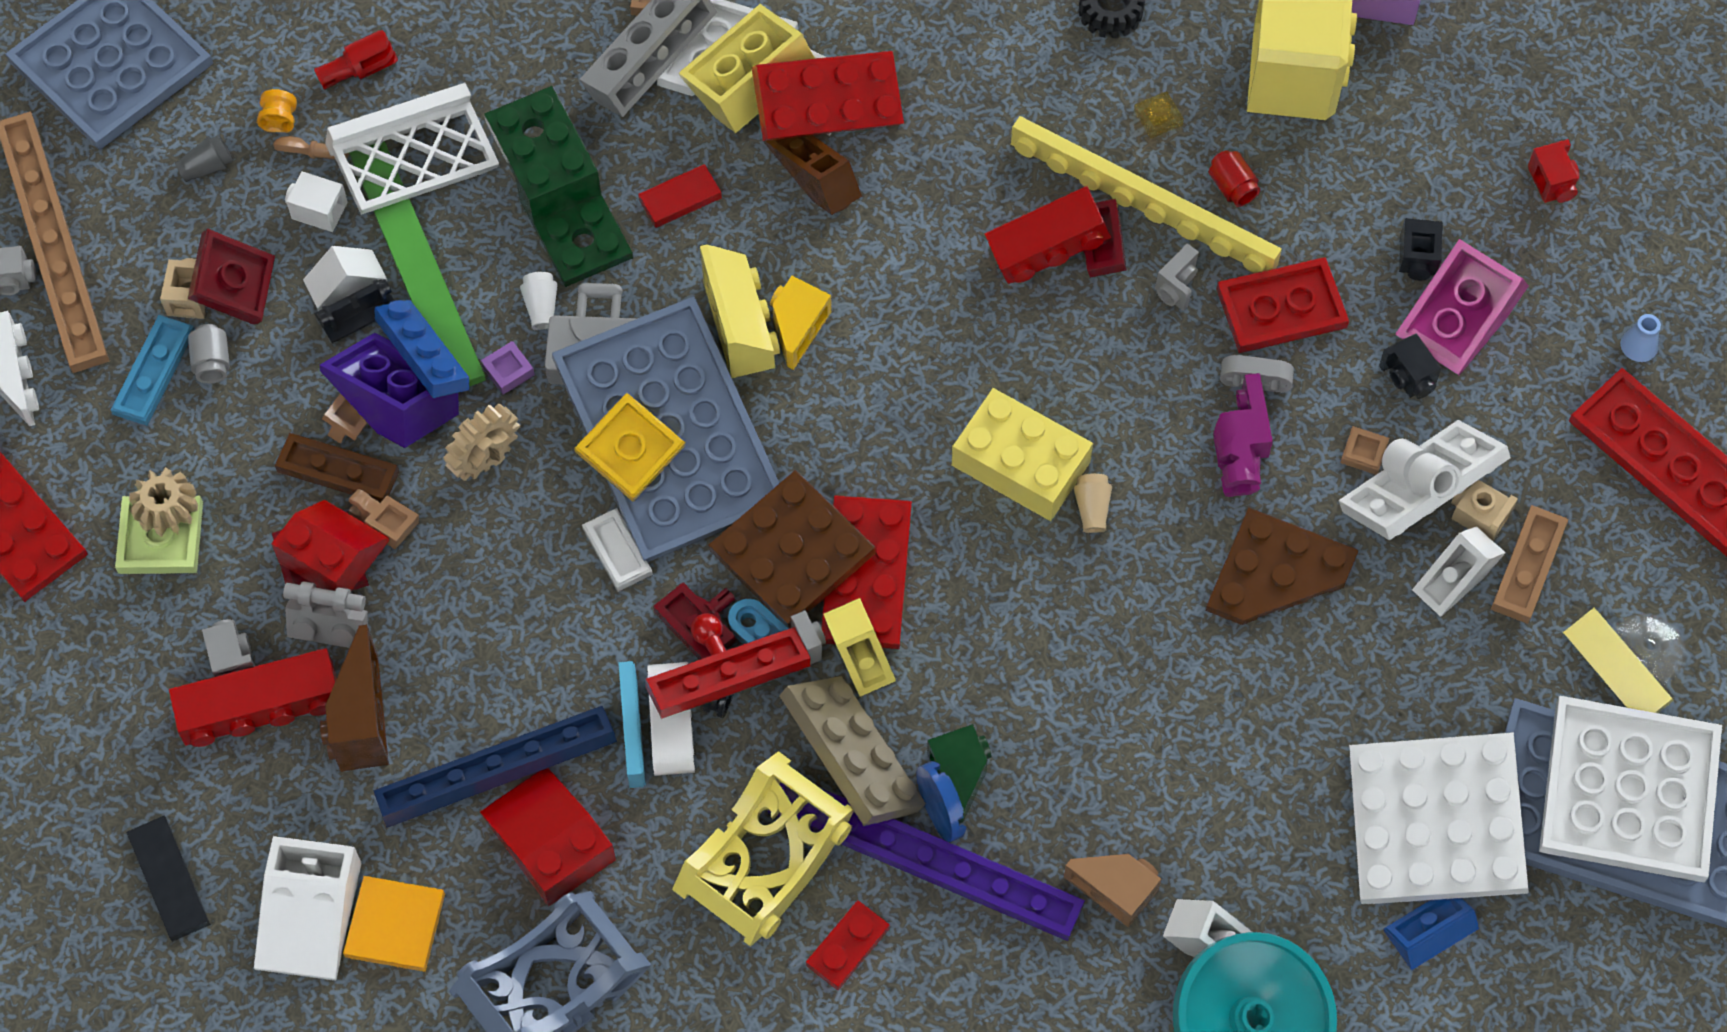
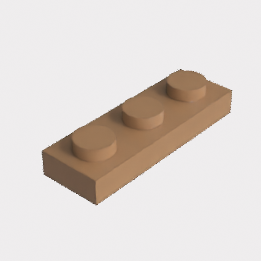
M1531 505L1490 610L1526 624L1529 623L1569 519Z

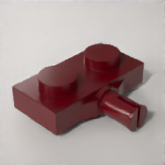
M1116 199L1096 202V206L1111 238L1105 240L1101 246L1094 250L1082 251L1086 257L1087 272L1090 278L1127 271L1119 205Z
M682 582L657 602L653 609L654 613L701 660L711 655L706 645L699 644L692 637L691 624L693 620L700 614L710 613L721 621L719 613L735 602L736 599L731 592L729 593L727 588H724L708 602L695 595ZM721 621L723 630L720 639L727 650L735 643V636Z

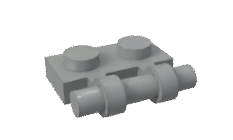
M305 581L301 585L285 584L283 597L289 599L285 607L287 637L350 648L358 627L366 624L368 626L367 611L364 610L365 596L351 594L350 589L340 587L336 591L316 588L315 583Z

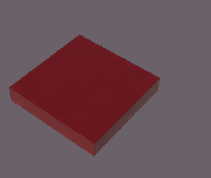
M207 228L201 234L188 299L250 324L258 325L263 319L275 255Z

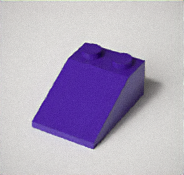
M375 332L320 364V372L375 432L403 448L408 447L459 415L458 393L432 398L392 342Z

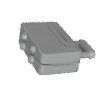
M582 283L578 287L576 316L550 317L545 356V371L547 381L550 384L564 385L552 359L553 352L635 320L634 318H620L621 296L623 293L620 285ZM587 298L612 299L610 318L586 317Z

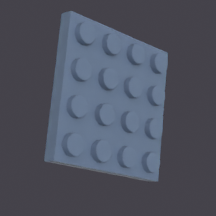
M77 0L5 53L9 63L99 151L213 64L211 55L153 0Z

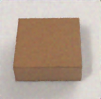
M1352 426L1340 463L1377 475L1390 438Z

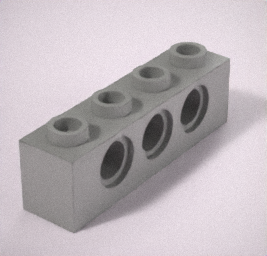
M651 0L579 80L595 102L624 117L716 15V9L710 0Z

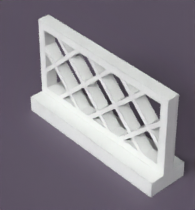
M466 83L327 128L326 147L330 155L335 157L361 215L475 177L499 167V162L471 105V94ZM464 114L471 126L467 135L447 128L450 119ZM427 128L437 132L438 136L433 147L413 139L416 130ZM473 133H474L476 139L471 138V136H472ZM443 135L463 143L457 157L437 149ZM393 139L404 144L399 157L396 158L379 151L381 143ZM467 145L482 151L486 161L472 164L463 160L462 156ZM409 147L429 154L423 168L403 161ZM357 150L370 157L363 170L349 164L344 154ZM433 157L453 164L450 173L440 176L428 171ZM374 158L394 165L388 180L368 172ZM399 168L418 175L416 184L406 188L394 183L393 181ZM354 175L360 177L359 180H358V183H357V181H356ZM364 180L384 187L381 196L365 201L360 190Z

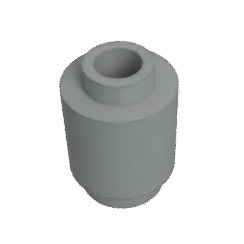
M203 324L196 327L188 335L191 371L196 375L197 381L201 383L211 384L223 381L227 377V371L230 368L227 334L224 330L213 324Z

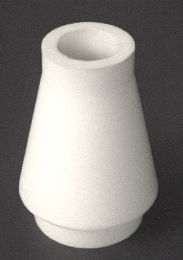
M549 272L529 273L523 277V284L520 286V290L531 319L532 329H548L549 319L554 316L557 282L553 281V275Z

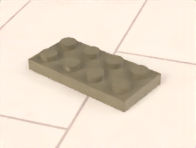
M842 676L789 685L779 695L863 826L916 814L924 807L926 803L917 791L915 784L909 779L895 758L894 752L887 746L874 726L873 720L866 714L854 696L851 687Z

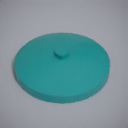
M1247 932L1231 935L1213 942L1199 952L1189 963L1182 974L1175 992L1173 1027L1174 1032H1337V1010L1333 992L1326 976L1306 951L1293 942L1277 935Z

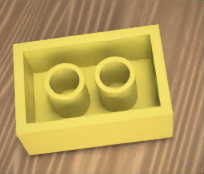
M992 388L952 447V466L1047 520L1052 521L1076 485L1077 477L1081 476L1090 464L1093 443Z

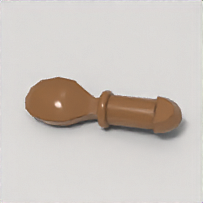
M284 136L276 139L273 143L274 149L277 151L309 155L312 159L325 158L336 160L334 156L330 155L326 144L318 143L317 141H312L309 145L301 138ZM349 153L344 154L347 159L349 157Z

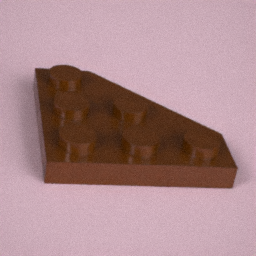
M1248 508L1205 611L1244 625L1257 620L1261 616L1275 611L1280 612L1307 602L1308 599L1321 594L1340 590L1346 584L1359 550Z

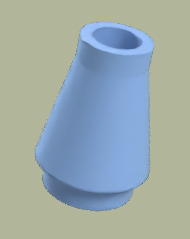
M1651 314L1642 315L1637 323L1622 336L1620 346L1623 353L1629 359L1637 362H1646L1656 356L1661 323L1656 316Z

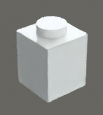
M301 171L296 183H292L289 186L285 197V203L293 220L330 232L334 231L348 203L343 184Z

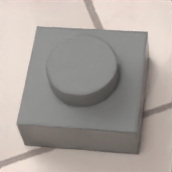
M806 611L791 616V628L795 627L811 657L810 665L821 661L822 645L826 643L819 623L817 621L811 623Z

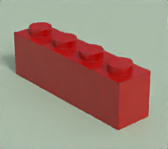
M324 648L169 689L177 731L184 745L204 747L212 744L217 737L229 734L235 737L246 736L254 732L255 727L267 724L284 726L293 722L294 717L308 713L313 716L325 715V706L337 678L328 649Z

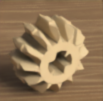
M165 467L162 474L156 476L154 472L149 470V480L146 482L136 480L135 486L138 491L129 493V500L133 505L130 512L134 520L140 521L141 528L146 532L154 528L156 534L162 537L166 529L171 528L173 532L178 534V524L180 522L191 524L192 518L190 513L198 511V503L195 499L197 492L193 484L187 483L186 476L181 472L173 476L171 470Z

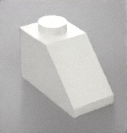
M1477 526L1460 532L1412 591L1441 617L1486 577L1505 552Z
M1177 899L1163 937L1185 954L1195 957L1204 948L1217 940L1252 931L1214 901Z

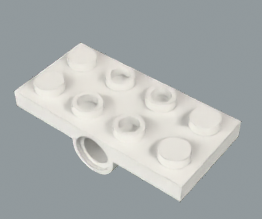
M1457 420L1420 446L1407 439H1397L1389 444L1383 454L1382 466L1384 470L1339 500L1342 512L1386 539L1391 540L1511 458L1507 445L1460 420Z

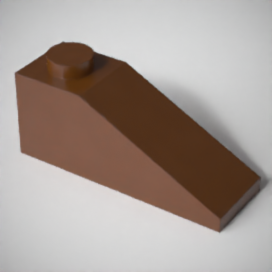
M813 135L764 141V144L810 199L829 214L833 215L838 211L846 209L852 202L862 197L850 161Z

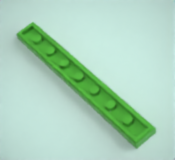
M383 141L379 151L390 155L387 145ZM357 150L349 152L354 166L364 170L370 156ZM374 158L368 172L388 180L394 165ZM397 172L393 182L404 186ZM364 180L362 184L368 200L380 197L384 190V187ZM410 199L374 210L373 212L410 300L469 376V387L486 381L484 372Z

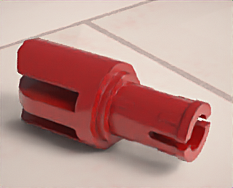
M378 30L345 46L342 56L314 68V71L323 89L326 90L352 76L355 78L359 77L362 80L395 64L398 61V57L386 33L383 30Z

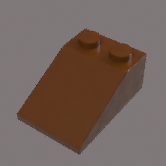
M367 624L360 625L357 629L325 706L327 721H320L323 746L327 745L329 760L336 759L341 772L389 765L379 658Z

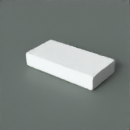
M617 508L582 525L587 538L618 592L653 575L648 562L643 561Z

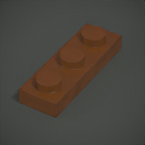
M289 433L275 464L278 473L351 495L357 489H360L379 503L386 496L390 495L399 474V468L396 464L293 433Z

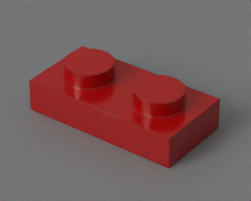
M857 900L808 958L806 966L838 991L888 932L890 924Z

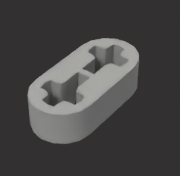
M1231 355L1222 360L1220 381L1226 386L1242 388L1244 375L1260 373L1264 391L1284 393L1290 391L1293 387L1294 367L1285 361L1243 355Z

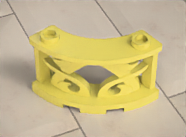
M779 751L756 768L747 787L732 808L737 817L733 822L730 821L727 824L728 828L725 832L717 828L707 841L684 861L672 889L684 899L689 895L742 934L745 937L744 942L750 947L761 937L768 939L774 934L781 923V915L813 878L835 844L839 846L852 829V825L848 823L854 812L852 807L848 804L846 806L842 805L790 767L791 760ZM780 782L799 795L793 804H791L788 796L779 785ZM808 802L829 817L826 825L820 832L814 833L810 830L811 823L817 819L815 814H806L798 820L797 814ZM764 810L771 811L772 820L776 818L779 811L781 813V816L769 825H762L759 822V816ZM786 827L790 846L789 868L770 875L748 876L751 867V857L748 848L741 840L747 832L756 836H770ZM804 844L813 846L804 859ZM732 854L741 856L740 868L736 875H732L736 870L735 865H725L726 858ZM705 881L728 889L723 896ZM783 887L775 895V897H773V895L769 891L771 889ZM739 890L745 891L743 903L748 909L753 900H761L763 902L762 909L753 918L732 902Z

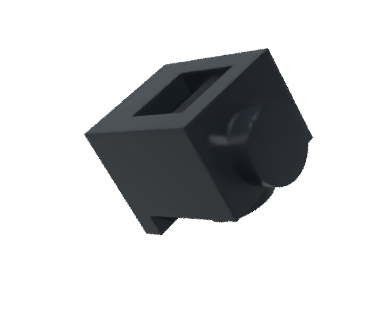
M1405 218L1400 233L1399 272L1408 273L1409 278L1418 281L1426 280L1431 275L1437 273L1442 261V221Z
M1417 333L1384 349L1379 364L1382 371L1390 369V378L1398 389L1403 388L1410 398L1416 396L1417 399L1424 398L1434 391L1442 369Z

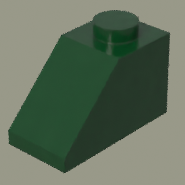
M973 724L927 740L929 760L940 764V769L936 771L938 774L945 772L950 777L958 793L964 811V818L959 819V823L964 822L987 773L988 759L992 758L986 737L984 735L978 737Z

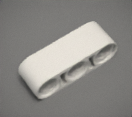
M688 662L648 665V678L684 666ZM649 695L654 776L695 773L691 709L661 719Z

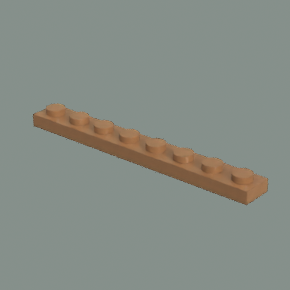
M32 112L1 120L0 140L69 367L72 373H76L110 362Z

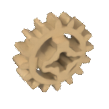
M497 404L495 408L488 405L482 414L479 411L475 412L473 419L467 418L458 427L460 431L452 435L455 440L445 448L449 452L443 457V460L447 463L445 466L456 477L466 481L470 476L476 479L480 472H487L491 465H499L505 459L504 453L511 450L508 445L518 437L514 432L520 428V425L517 423L519 419L506 406L503 407L501 404Z

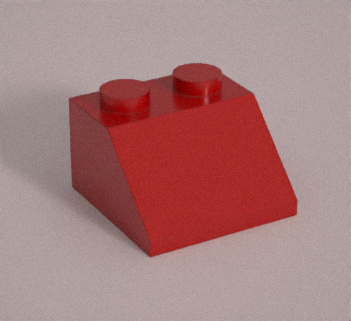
M323 500L296 512L271 544L281 565L309 582L315 583L319 588L336 591L340 587L352 591L387 545L389 538L330 502Z

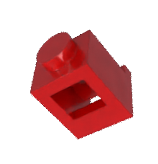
M1569 139L1533 149L1527 167L1544 203L1557 200L1559 203L1567 202L1578 194L1576 183L1580 175L1576 162L1573 159L1570 160L1568 156L1571 147Z

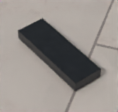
M165 815L127 831L126 833L170 940L173 942L211 925Z

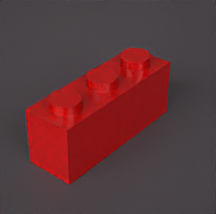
M1088 186L984 233L1008 284L1025 282L1031 279L1036 272L1049 266L1056 267L1062 265L1069 257L1084 250H1094L1101 246L1105 240L1111 238Z

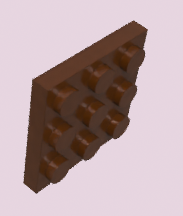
M796 470L708 544L710 552L788 629L791 628V616L806 611V613L811 611L876 554L875 546Z

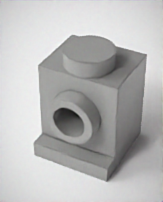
M22 246L0 248V294L14 295L19 290L30 289V282H36V268L33 259H27Z
M221 620L214 623L212 627L202 630L214 677L255 667L251 658L252 650L247 634H239L234 620Z

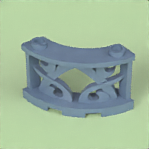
M591 891L579 894L568 893L555 903L554 911L524 937L491 957L479 962L473 960L464 965L458 971V980L450 988L449 992L454 998L460 997L486 1032H576L595 1018L591 1013L593 1008L596 1006L601 1007L604 1004L603 1001L609 997L614 1002L619 999L646 972L651 964L642 952L636 954L594 901L596 897ZM581 914L584 915L596 931L594 938L587 947H581L585 939L583 924L577 934L570 935L567 932L568 927ZM556 937L558 944L546 945ZM602 940L618 959L614 960L604 953L597 951ZM550 961L575 963L570 971L567 983L570 1002L562 1006L558 1002L545 997L523 999L526 980L533 963ZM589 967L584 973V979L592 978L594 982L586 989L580 988L577 985L578 978L584 968ZM514 968L512 976L510 978L506 974ZM489 983H496L499 988L496 991H488L489 997L497 1001L508 1000V1003L494 1006L481 987ZM542 1008L548 1012V1016L538 1021L533 1017L535 1015L534 1010L527 1011L525 1014L524 1011ZM502 1016H510L512 1028Z

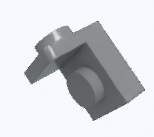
M1188 243L1158 272L1155 290H1157L1159 298L1169 306L1176 305L1182 311L1188 307L1192 292L1187 285L1198 271L1196 262L1199 252Z

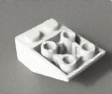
M273 836L263 881L254 961L255 970L337 980L362 864L355 847Z

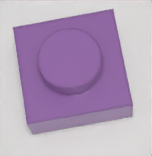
M513 341L480 360L482 368L503 395L535 375L534 368Z

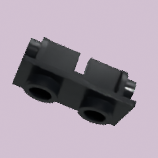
M375 279L373 284L328 307L326 305L322 306V310L314 314L331 343H334L375 322V307L387 305L395 300L390 294L392 291L385 279L379 281Z

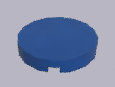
M930 761L917 768L916 777L919 792L926 803L924 807L937 832L945 841L952 842L962 838L966 831V826L964 824L959 826L958 821L964 818L963 807L950 777L945 772L938 774L936 770L940 769V764Z

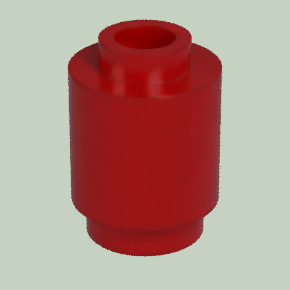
M1225 150L1211 160V167L1208 173L1228 202H1233L1236 207H1241L1258 196L1260 193L1259 180L1240 152Z

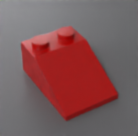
M549 768L537 772L480 811L481 816L548 907L616 860L613 844L587 810Z

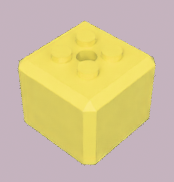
M1352 0L1258 1L1253 31L1247 112L1327 120L1336 113L1341 89L1348 85L1350 66L1352 67L1354 60L1355 44H1351L1352 35H1355L1357 13H1351Z

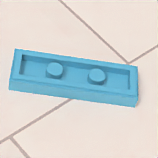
M633 661L618 662L629 787H644L646 782L635 663L633 664Z

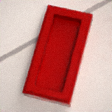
M705 164L638 194L639 201L655 228L722 198L721 191Z

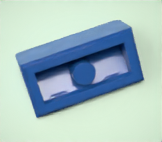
M1462 898L1430 900L1388 925L1383 930L1407 965L1413 970L1472 934L1479 927L1475 910Z

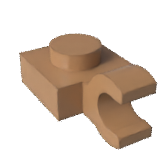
M357 489L349 498L348 502L353 506L348 510V513L389 538L387 545L395 550L419 524V515L389 496H386L379 503L363 490Z

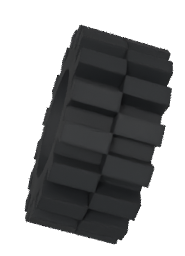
M1079 0L1078 12L1079 16H1082V24L1084 26L1089 24L1088 31L1094 34L1099 29V37L1105 38L1106 32H1111L1112 38H1118L1119 31L1122 32L1123 36L1130 34V28L1135 30L1138 27L1139 21L1141 22L1143 17L1145 0H1122L1125 8L1114 12L1101 8L1098 5L1099 0Z

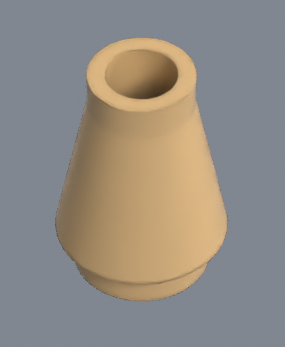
M1104 474L1081 475L1077 477V485L1073 489L1083 523V532H1105L1112 485L1108 483V476Z

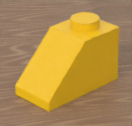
M791 276L784 287L780 285L776 289L770 305L773 307V321L786 365L794 370L831 314V295Z

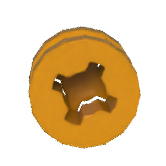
M280 89L264 91L260 96L259 103L262 110L257 116L258 126L267 132L288 133L292 131L295 122L292 113L297 107L296 97Z

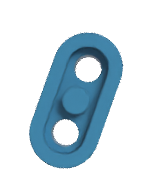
M743 599L736 602L728 614L730 631L742 644H747L788 629L762 603L754 599ZM745 618H752L756 621L752 627H745L741 624Z

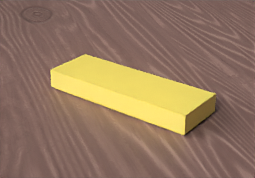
M1595 607L1563 632L1627 708L1659 713L1674 701Z

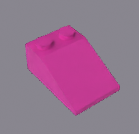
M1459 239L1395 335L1405 339L1417 333L1434 359L1460 376L1508 318L1529 285L1517 274Z

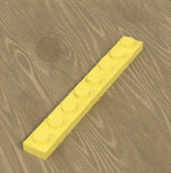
M1021 116L1012 126L1011 145L1021 155L1028 158L1034 156L1046 162L1048 167L1059 174L1067 173L1079 179L1084 187L1088 186L1090 190L1099 189L1107 193L1112 199H1116L1119 205L1123 207L1132 206L1144 212V215L1150 221L1158 224L1165 223L1177 229V232L1185 239H1197L1209 245L1215 254L1221 257L1230 256L1242 262L1244 267L1252 273L1277 268L1282 248Z

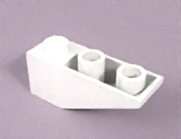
M9 311L0 312V395L29 426L35 425L33 412L39 410V404L34 388L28 389L27 379L33 378V373L28 356H22L21 346L27 345L25 332L21 323H14Z

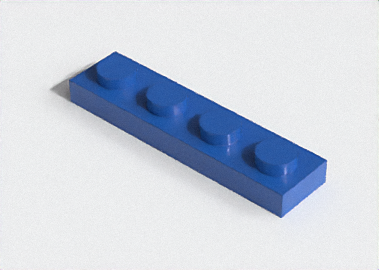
M396 300L387 305L375 307V321L432 398L469 390V376L411 300Z

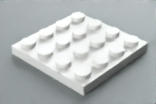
M1559 696L1555 708L1539 852L1705 883L1709 876L1722 725Z
M1514 732L1349 745L1361 904L1529 893Z

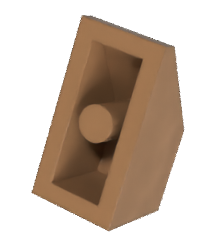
M1130 854L1070 859L1065 866L1064 872L1066 880L1127 927L1133 923L1157 894L1162 880L1158 877V871L1153 865L1144 859L1136 860Z

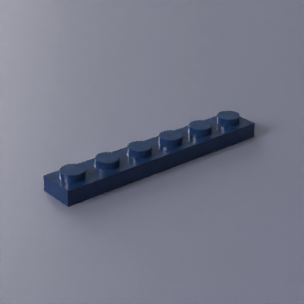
M602 705L373 791L386 828L600 749L617 742Z

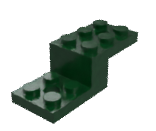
M553 86L484 113L486 124L516 179L520 202L565 287L633 259V252L601 194L598 170ZM534 126L544 130L540 136L534 138L524 134L528 128ZM581 234H588L594 238L593 243L587 247H578L573 241Z

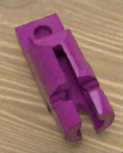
M1260 373L1244 375L1242 388L1236 391L1238 410L1221 413L1213 432L1218 467L1222 470L1223 474L1221 481L1225 497L1251 495L1260 490L1259 484H1261L1260 460L1261 458H1269L1273 440Z

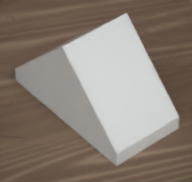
M331 246L303 279L318 311L322 310L324 305L328 307L373 284L375 279L378 281L381 279L388 280L373 250Z

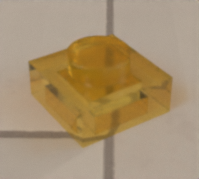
M1167 91L1134 104V112L1150 139L1183 126L1184 118Z

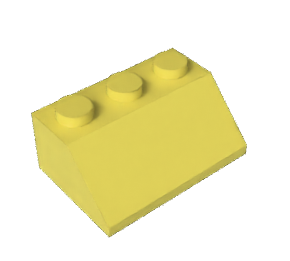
M759 4L682 69L679 75L712 115L734 133H737L759 114L751 67L758 64L815 58L802 33L762 4Z
M711 245L700 246L703 283L731 378L775 368L774 355L780 354V348L775 331L769 333L766 322L771 321L767 302L765 299L759 300L756 290L761 289L757 268H749L745 254Z

